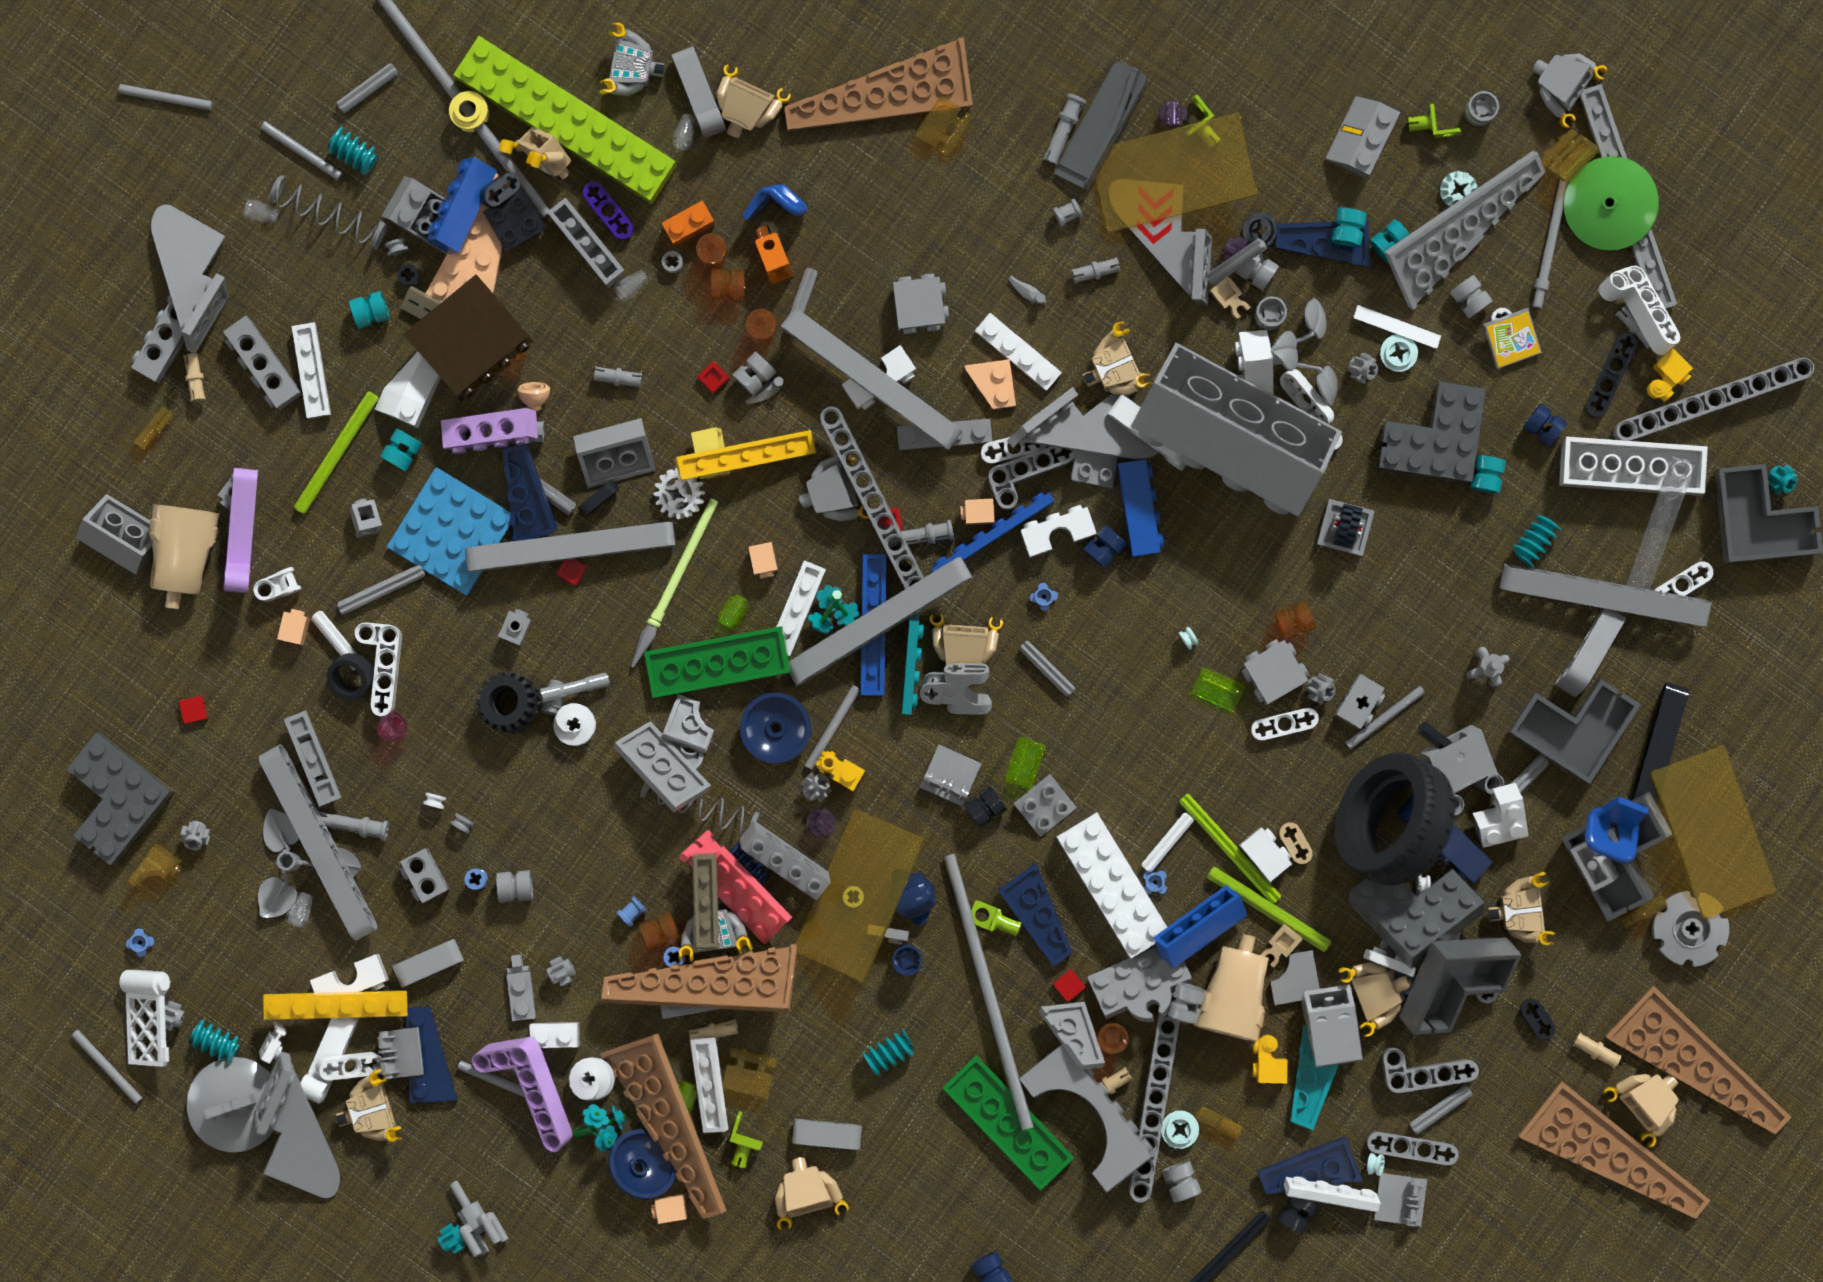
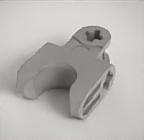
M983 663L948 664L944 668V673L930 672L925 675L922 683L923 686L920 689V697L928 704H947V710L952 714H987L992 709L990 697L986 694L975 693L968 686L984 683L990 675L989 667Z

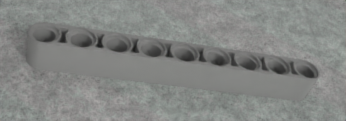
M797 308L791 311L780 326L792 337L945 449L949 450L963 432L954 423Z
M1799 358L1634 416L1615 425L1613 437L1615 440L1632 441L1800 382L1813 374L1814 364L1808 358ZM1800 363L1806 367L1805 375H1800L1797 372V364ZM1776 371L1783 373V383L1775 380L1774 375ZM1754 379L1761 381V391L1753 388L1752 382ZM1732 387H1737L1740 390L1739 398L1731 396L1730 390ZM1712 394L1718 398L1717 406L1710 405L1708 402L1709 395ZM1688 402L1695 404V414H1690L1686 410ZM1666 410L1673 412V422H1669L1664 418ZM1643 418H1649L1652 421V428L1650 430L1642 426ZM1623 425L1630 429V436L1627 438L1620 434V427Z
M827 407L821 413V423L905 589H907L912 580H921L924 576L841 411L836 407ZM826 412H836L838 415L837 422L834 424L827 423L824 418ZM837 433H846L849 438L848 443L845 445L838 444L835 440ZM850 453H855L859 457V463L855 466H850L846 462V456ZM861 474L867 475L870 479V483L866 487H861L857 484L856 479ZM872 495L878 496L881 501L880 505L876 508H871L867 504L868 497ZM886 516L891 520L889 528L882 529L878 526L877 522L880 517ZM891 538H899L902 546L897 550L891 549L888 545V541ZM904 558L909 559L912 562L911 569L903 571L899 567L900 560Z
M663 522L465 548L467 571L477 572L672 547L676 543L673 522Z
M958 557L789 661L791 669L789 674L796 686L813 678L970 581L973 577L962 558Z
M1504 564L1499 588L1508 591L1699 626H1707L1712 602L1704 599L1512 564Z
M279 744L261 754L259 762L350 936L357 941L377 930V923L326 825L322 821L286 749Z
M1159 1010L1138 1136L1141 1140L1149 1137L1154 1140V1150L1151 1151L1154 1157L1147 1161L1150 1163V1170L1147 1173L1142 1174L1136 1170L1131 1174L1129 1193L1137 1202L1147 1201L1152 1192L1180 1020L1170 1017L1168 1013L1162 1018ZM1166 1020L1172 1021L1174 1025L1170 1033H1163L1161 1030V1024ZM1161 1044H1167L1170 1048L1169 1054L1165 1057H1161L1157 1053V1048ZM1158 1067H1162L1166 1071V1075L1162 1080H1156L1153 1076L1154 1070ZM1151 1092H1161L1162 1099L1159 1103L1150 1102L1149 1096ZM1150 1114H1155L1158 1117V1123L1153 1127H1149L1145 1123L1146 1117ZM1142 1184L1146 1187V1194L1142 1197H1137L1134 1195V1188Z

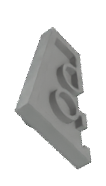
M1085 1002L1040 1008L1039 1013L1080 1070L1103 1067L1105 1061Z

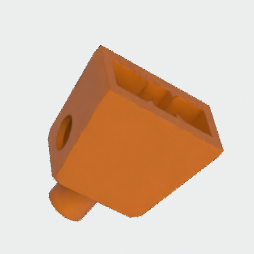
M768 225L757 228L756 233L759 239L755 240L771 285L793 277L778 234L771 233Z

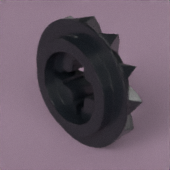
M1256 212L1249 216L1243 227V236L1246 243L1249 245L1256 239H1261L1265 242L1266 247L1272 246V242L1277 239L1276 234L1279 229L1275 222L1276 219L1266 212ZM1261 225L1263 228L1268 229V231L1262 233V236L1254 233V231L1261 229Z

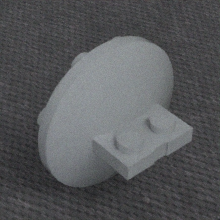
M234 1057L231 1064L227 1065V1058L222 1061L217 1060L209 1064L196 1076L187 1097V1114L192 1128L206 1144L221 1151L242 1152L260 1145L274 1132V1130L268 1128L266 1135L256 1133L254 1119L255 1109L271 1073L263 1065L251 1059Z

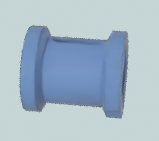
M471 869L465 875V884L470 889H482L487 884L488 876L484 870ZM473 873H475V875L482 876V878L479 880V885L477 883H471V880L473 879Z
M635 896L631 898L632 901L626 907L617 911V914L630 927L633 925V921L642 913L648 912Z
M670 947L665 951L663 959L667 966L684 965L686 955L682 957V962L674 961L671 963L670 961L672 958L670 953L679 952L680 947Z

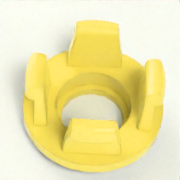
M465 91L453 98L449 106V115L453 123L462 128L461 130L474 132L475 128L488 121L489 110L486 101L480 94ZM465 101H471L476 106L475 113L470 117H464L459 112L460 105Z

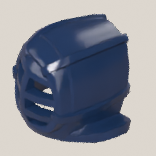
M905 869L895 870L892 874L894 884L891 886L890 896L894 908L905 919L911 918L916 926L924 925L928 921L930 910L936 905L934 885L922 873L913 874Z

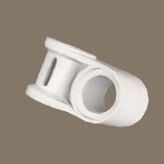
M293 567L281 570L272 576L256 582L253 589L255 596L263 602H270L300 591L301 586L297 585L292 573L294 571ZM270 585V595L262 597L259 592L261 586Z

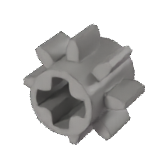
M1361 353L1360 358L1356 356L1352 358L1349 363V372L1352 373L1350 377L1365 384L1366 379L1372 380L1375 378L1378 372V366L1375 363L1376 359L1371 358V355Z
M1319 673L1318 677H1312L1306 686L1307 691L1310 693L1308 698L1319 704L1331 700L1335 695V686L1332 685L1334 680Z
M811 772L801 783L804 796L811 801L818 799L819 802H822L832 791L829 788V779L821 773L815 776Z
M189 822L188 827L182 826L180 841L184 842V846L190 850H199L202 845H208L210 830L206 829L205 824L202 822Z
M559 956L550 961L552 966L547 968V972L553 984L559 982L561 986H565L573 982L571 976L575 975L576 972L569 958L563 961L562 957Z
M169 1001L168 1005H165V1029L173 1031L174 1027L180 1028L185 1016V1011L180 1010L181 1004Z

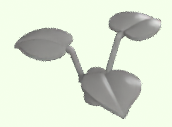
M1312 298L1305 308V322L1310 330L1309 333L1296 339L1291 331L1284 332L1274 346L1271 347L1270 353H1272L1273 365L1282 364L1289 371L1295 370L1296 367L1317 371L1319 373L1317 376L1319 392L1326 404L1332 407L1338 388L1337 378L1333 369L1330 366H1325L1322 369L1318 366L1298 363L1297 344L1314 335L1317 339H1321L1326 331L1325 312L1318 300Z
M269 809L263 826L264 841L266 846L273 852L282 851L277 858V865L282 869L281 873L284 876V882L278 877H271L261 884L258 891L260 916L264 918L281 916L293 908L297 900V890L288 885V872L296 871L300 865L313 866L312 862L300 860L297 854L289 852V845L297 843L299 837L287 814ZM337 847L354 878L361 870L359 860L348 850Z

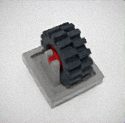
M1328 499L1317 545L1362 557L1375 511Z

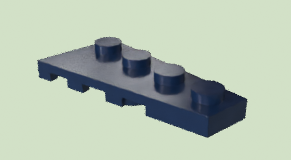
M1366 220L1365 227L1360 229L1363 232L1361 247H1350L1333 243L1331 238L1333 228L1338 227L1336 222L1276 224L1279 229L1276 234L1275 249L1370 268L1368 220Z
M523 443L503 449L513 541L534 539L556 532L558 528L528 444Z
M1035 862L1000 888L998 892L1051 964L1055 966L1073 952Z
M431 1007L408 1008L406 1025L407 1029L419 1027L424 1075L409 1076L410 1103L458 1100Z
M1345 1136L1257 1170L1266 1194L1286 1192L1283 1186L1286 1177H1302L1307 1181H1324L1333 1185L1350 1181H1362Z

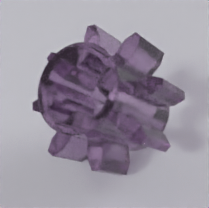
M1165 101L1164 107H1159V120H1164V126L1166 127L1182 126V120L1187 118V107H1181V101Z
M1240 236L1236 240L1230 237L1221 251L1226 255L1224 260H1228L1245 248L1248 241Z
M823 808L822 811L819 809L813 810L808 815L807 822L809 825L806 828L816 838H819L820 835L823 837L829 836L835 829L834 821L836 817L826 808Z

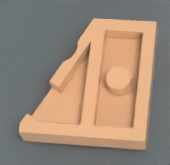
M1009 359L965 365V371L972 378L992 410L1016 407Z

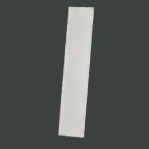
M1359 305L1354 315V318L1436 349L1438 348L1441 338L1438 334Z

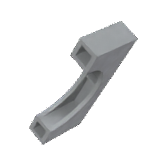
M1061 1045L1019 1079L1033 1097H1038L1047 1091L1063 1089L1083 1096L1097 1109L1106 1128L1107 1147L1102 1162L1092 1174L1106 1192H1109L1154 1157L1151 1153L1154 1149L1145 1138L1141 1140L1137 1135L1139 1130L1131 1120L1127 1121L1123 1117L1122 1113L1124 1110L1117 1101L1112 1102L1107 1096L1109 1091L1102 1082L1097 1083L1092 1077L1095 1075L1092 1069L1080 1070L1063 1045Z

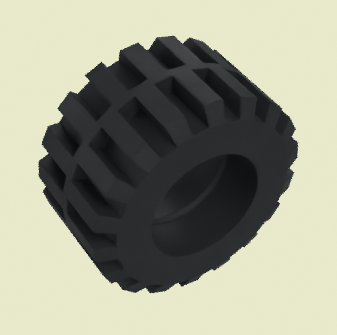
M512 672L497 673L498 676L491 675L488 677L490 682L484 681L482 683L484 689L478 690L477 693L481 695L480 699H476V704L481 707L477 711L478 714L483 715L481 718L483 722L488 723V726L505 733L522 732L524 727L529 728L533 725L530 721L538 718V715L535 713L536 710L540 711L541 706L537 705V702L540 701L539 695L536 694L538 689L532 685L533 682ZM514 689L518 696V705L511 714L503 716L499 707L500 699L505 692Z

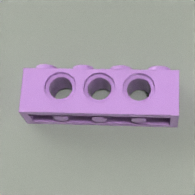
M527 408L441 420L443 448L452 450L453 454L466 453L468 448H473L474 451L487 450L489 445H494L495 448L508 447L510 442H515L517 445L529 444L531 439H538L536 411ZM512 424L513 430L509 434V426ZM491 427L492 432L491 435L488 437L487 432L488 429ZM470 430L471 435L470 438L467 440L466 435L467 432Z

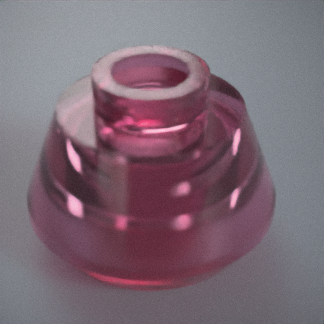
M391 711L389 714L381 716L377 724V733L380 738L388 742L401 740L407 735V723L402 715Z

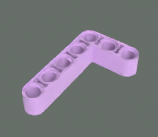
M234 468L224 591L248 593L258 470Z
M525 1037L491 1043L473 1056L472 1064L481 1073L515 1069L539 1135L547 1150L557 1152L571 1140L573 1135L540 1045L535 1039Z

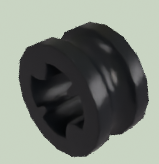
M403 265L397 273L399 281L405 286H414L419 281V272L413 265ZM410 269L411 273L415 274V276L411 278V281L407 282L406 278L402 277L403 272L406 273V270Z

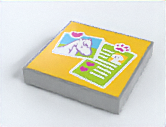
M1527 308L1483 324L1497 369L1542 353L1530 312Z

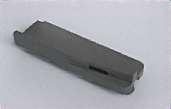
M1117 62L1112 66L1062 156L1059 166L1054 173L1056 176L1089 191L1147 86L1148 79L1138 68L1134 66L1129 67L1121 62ZM1132 95L1127 110H1125L1129 96Z

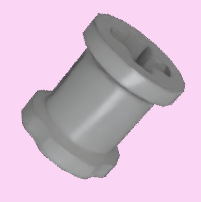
M1071 199V203L1060 208H1053L1061 227H1064L1065 223L1077 217L1079 219L1083 218L1075 199Z

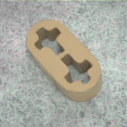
M1288 822L1283 824L1279 829V836L1286 850L1291 855L1292 860L1298 864L1308 863L1312 858L1313 852L1301 829L1295 823ZM1286 827L1296 830L1293 834L1296 842L1293 843L1290 837H1284ZM1296 844L1302 850L1307 849L1308 853L1305 854V860L1296 858L1295 854L1298 853L1295 847Z

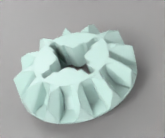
M1456 171L1448 174L1443 179L1440 186V194L1448 206L1451 207L1464 198L1460 193L1451 195L1456 188L1455 183L1459 186L1467 184L1463 190L1464 197L1478 188L1475 179L1468 173Z
M1398 334L1392 335L1382 344L1380 349L1381 360L1387 368L1394 372L1406 371L1417 360V346L1412 339ZM1396 345L1400 350H1408L1402 355V363L1397 356L1390 357L1396 351Z
M1174 1111L1164 1119L1161 1134L1168 1145L1178 1149L1187 1148L1196 1141L1199 1134V1125L1195 1117L1190 1113ZM1173 1122L1179 1125L1188 1122L1184 1128L1187 1137L1182 1136L1180 1133L1172 1137L1176 1130Z

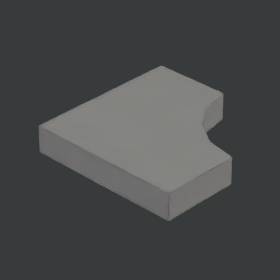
M678 694L662 733V738L706 754L714 730L706 726L702 721L699 713L700 702Z
M1313 950L1289 954V964L1286 971L1278 979L1270 981L1274 1005L1301 1001L1304 991L1320 989Z

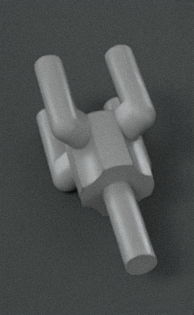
M1485 647L1475 649L1474 655L1480 657L1477 668L1467 672V678L1472 680L1483 676L1490 678L1489 685L1491 687L1500 686L1502 679L1499 674L1503 672L1504 665L1510 661L1509 656L1489 655Z
M458 1181L449 1185L463 1208L457 1213L464 1226L460 1227L459 1232L474 1258L489 1252L487 1245L480 1235L482 1232L486 1231L493 1245L499 1242L503 1243L509 1239L493 1212L485 1214L478 1201L471 1204Z

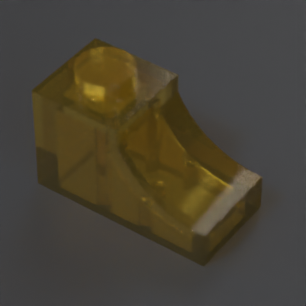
M155 843L127 882L134 887H139L144 881L154 876H160L163 879H169L170 876L174 878L181 869L179 864L182 859L160 843Z

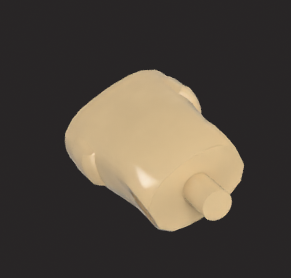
M153 504L149 533L153 549L150 588L167 591L165 607L179 609L181 593L199 595L210 548L216 543L219 529L217 527L219 513Z
M1242 934L1238 949L1221 947L1214 975L1206 989L1204 1002L1199 1005L1201 1013L1198 1023H1193L1194 1027L1230 1037L1258 1042L1260 1028L1263 1027L1265 1009L1262 1006V994L1268 958L1252 953L1256 937Z

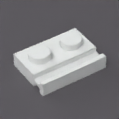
M1374 947L1373 951L1366 949L1363 958L1413 977L1416 968L1410 969L1399 956L1396 955L1395 959L1387 957V951L1376 947Z
M277 1022L273 1023L274 1031H269L259 1050L261 1059L268 1063L272 1059L276 1060L282 1050L279 1038L281 1035L285 1036L286 1034L283 1025Z

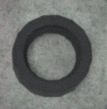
M347 653L341 655L328 668L327 683L332 692L344 700L352 701L359 699L373 685L374 671L372 666L364 657L358 654ZM342 665H349L359 673L362 683L359 688H351L342 681L339 670Z

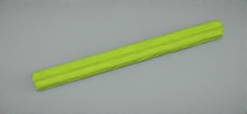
M372 392L366 393L294 505L297 511L302 514L307 512L377 403L378 396Z
M1189 794L1184 795L1179 801L1180 804L1267 900L1275 904L1281 898L1279 892Z
M1213 867L1208 873L1207 878L1222 888L1226 885L1241 896L1242 901L1278 924H1287L1302 939L1319 950L1325 952L1330 946V939L1275 904H1272L1220 869Z

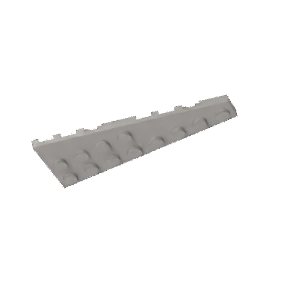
M1530 152L1384 252L1409 308L1415 309L1418 307L1417 303L1425 294L1429 295L1433 291L1432 287L1441 278H1445L1449 274L1450 268L1456 262L1462 260L1484 237L1483 233L1491 225L1495 226L1499 222L1498 218L1507 208L1511 209L1515 205V200L1524 191H1528L1546 172L1537 152Z

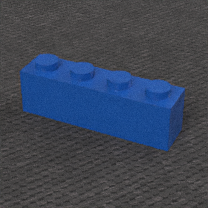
M475 157L464 159L458 165L456 179L448 186V196L440 204L437 211L439 215L428 229L429 236L426 241L449 255L459 253L482 205L479 198L480 191L493 181L497 170Z
M1146 459L1119 463L1117 468L1131 558L1160 554V548H1164L1162 534L1157 532V525H1160L1159 511H1154L1153 502L1157 501L1155 487L1151 488L1149 479L1153 478L1151 464L1147 465Z
M1226 885L1154 936L1153 941L1160 958L1174 969L1245 918L1247 913L1241 896Z

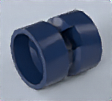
M1541 403L1525 422L1523 428L1532 435L1538 434L1539 440L1550 447L1566 427L1567 422L1558 415L1552 416V411ZM1549 421L1552 425L1545 432L1542 428Z
M1104 525L1096 534L1097 539L1091 540L1083 551L1099 566L1106 569L1114 560L1113 555H1119L1127 544L1112 529Z
M902 945L893 953V967L901 975H913L922 967V954L913 945Z
M997 1251L983 1256L970 1265L976 1277H981L982 1280L980 1282L1013 1281L1007 1269L1001 1267L1003 1261Z

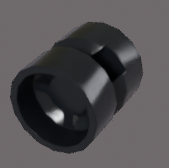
M990 785L979 793V798L972 797L963 804L980 829L991 822V816L998 817L1007 810Z
M1290 1196L1287 1200L1288 1207L1281 1210L1277 1220L1303 1235L1309 1226L1308 1219L1315 1216L1320 1206L1308 1199Z

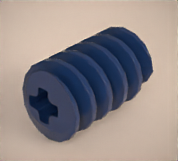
M740 841L729 850L761 885L773 876H767L770 870L769 867L761 869L763 863L760 861L755 862L753 856L741 849Z

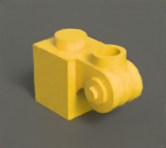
M1674 348L1653 366L1662 376V380H1654L1647 386L1648 395L1654 399L1660 398L1665 402L1674 394L1672 388L1677 383L1681 386L1691 377L1689 372L1693 368Z
M822 751L819 760L815 763L820 772L835 775L833 780L854 791L865 770L846 759L843 762L839 761L835 756L836 753L832 751Z
M1263 1035L1258 1042L1253 1041V1054H1257V1063H1253V1077H1257L1258 1083H1287V1059L1273 1058L1271 1056V1052L1275 1051L1278 1046L1276 1038L1271 1035Z

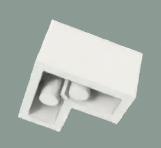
M1267 330L1239 332V342H1235L1236 356H1240L1238 357L1239 371H1242V375L1238 376L1273 394L1272 353H1270L1271 347Z
M1516 783L1493 788L1495 808L1473 813L1475 831L1483 848L1529 836L1524 802Z
M1617 824L1610 827L1608 831V837L1613 842L1619 841ZM1585 840L1576 844L1571 849L1593 892L1610 884L1619 877L1611 859L1591 851Z

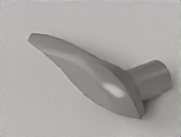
M1010 276L1011 284L1024 298L1036 304L1047 303L1045 295L1036 288Z
M776 377L774 380L766 383L754 396L745 400L746 403L753 404L772 397L782 388L784 378Z

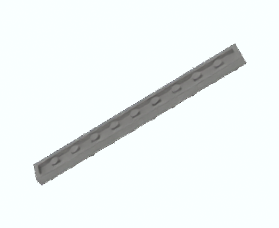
M1602 84L1584 89L1579 97L1600 158L1608 156L1627 158ZM1651 229L1641 241L1631 246L1637 266L1645 272L1665 309L1676 306L1677 302Z

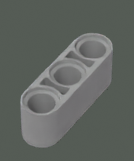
M452 939L392 967L401 988L462 962L464 959L456 940Z
M794 1119L792 1143L860 1150L862 1125Z

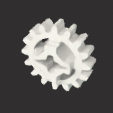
M675 468V471L673 469L667 470V475H660L662 483H655L659 491L655 492L654 495L659 496L656 505H663L662 513L669 511L668 517L676 516L677 519H682L684 515L685 517H691L692 511H699L697 504L704 503L700 499V495L705 494V491L699 488L703 485V482H696L697 478L680 481L677 468ZM678 478L675 484H669L673 479ZM687 502L689 503L688 506H686V507L683 508V509H680L681 507L684 506V503H687Z

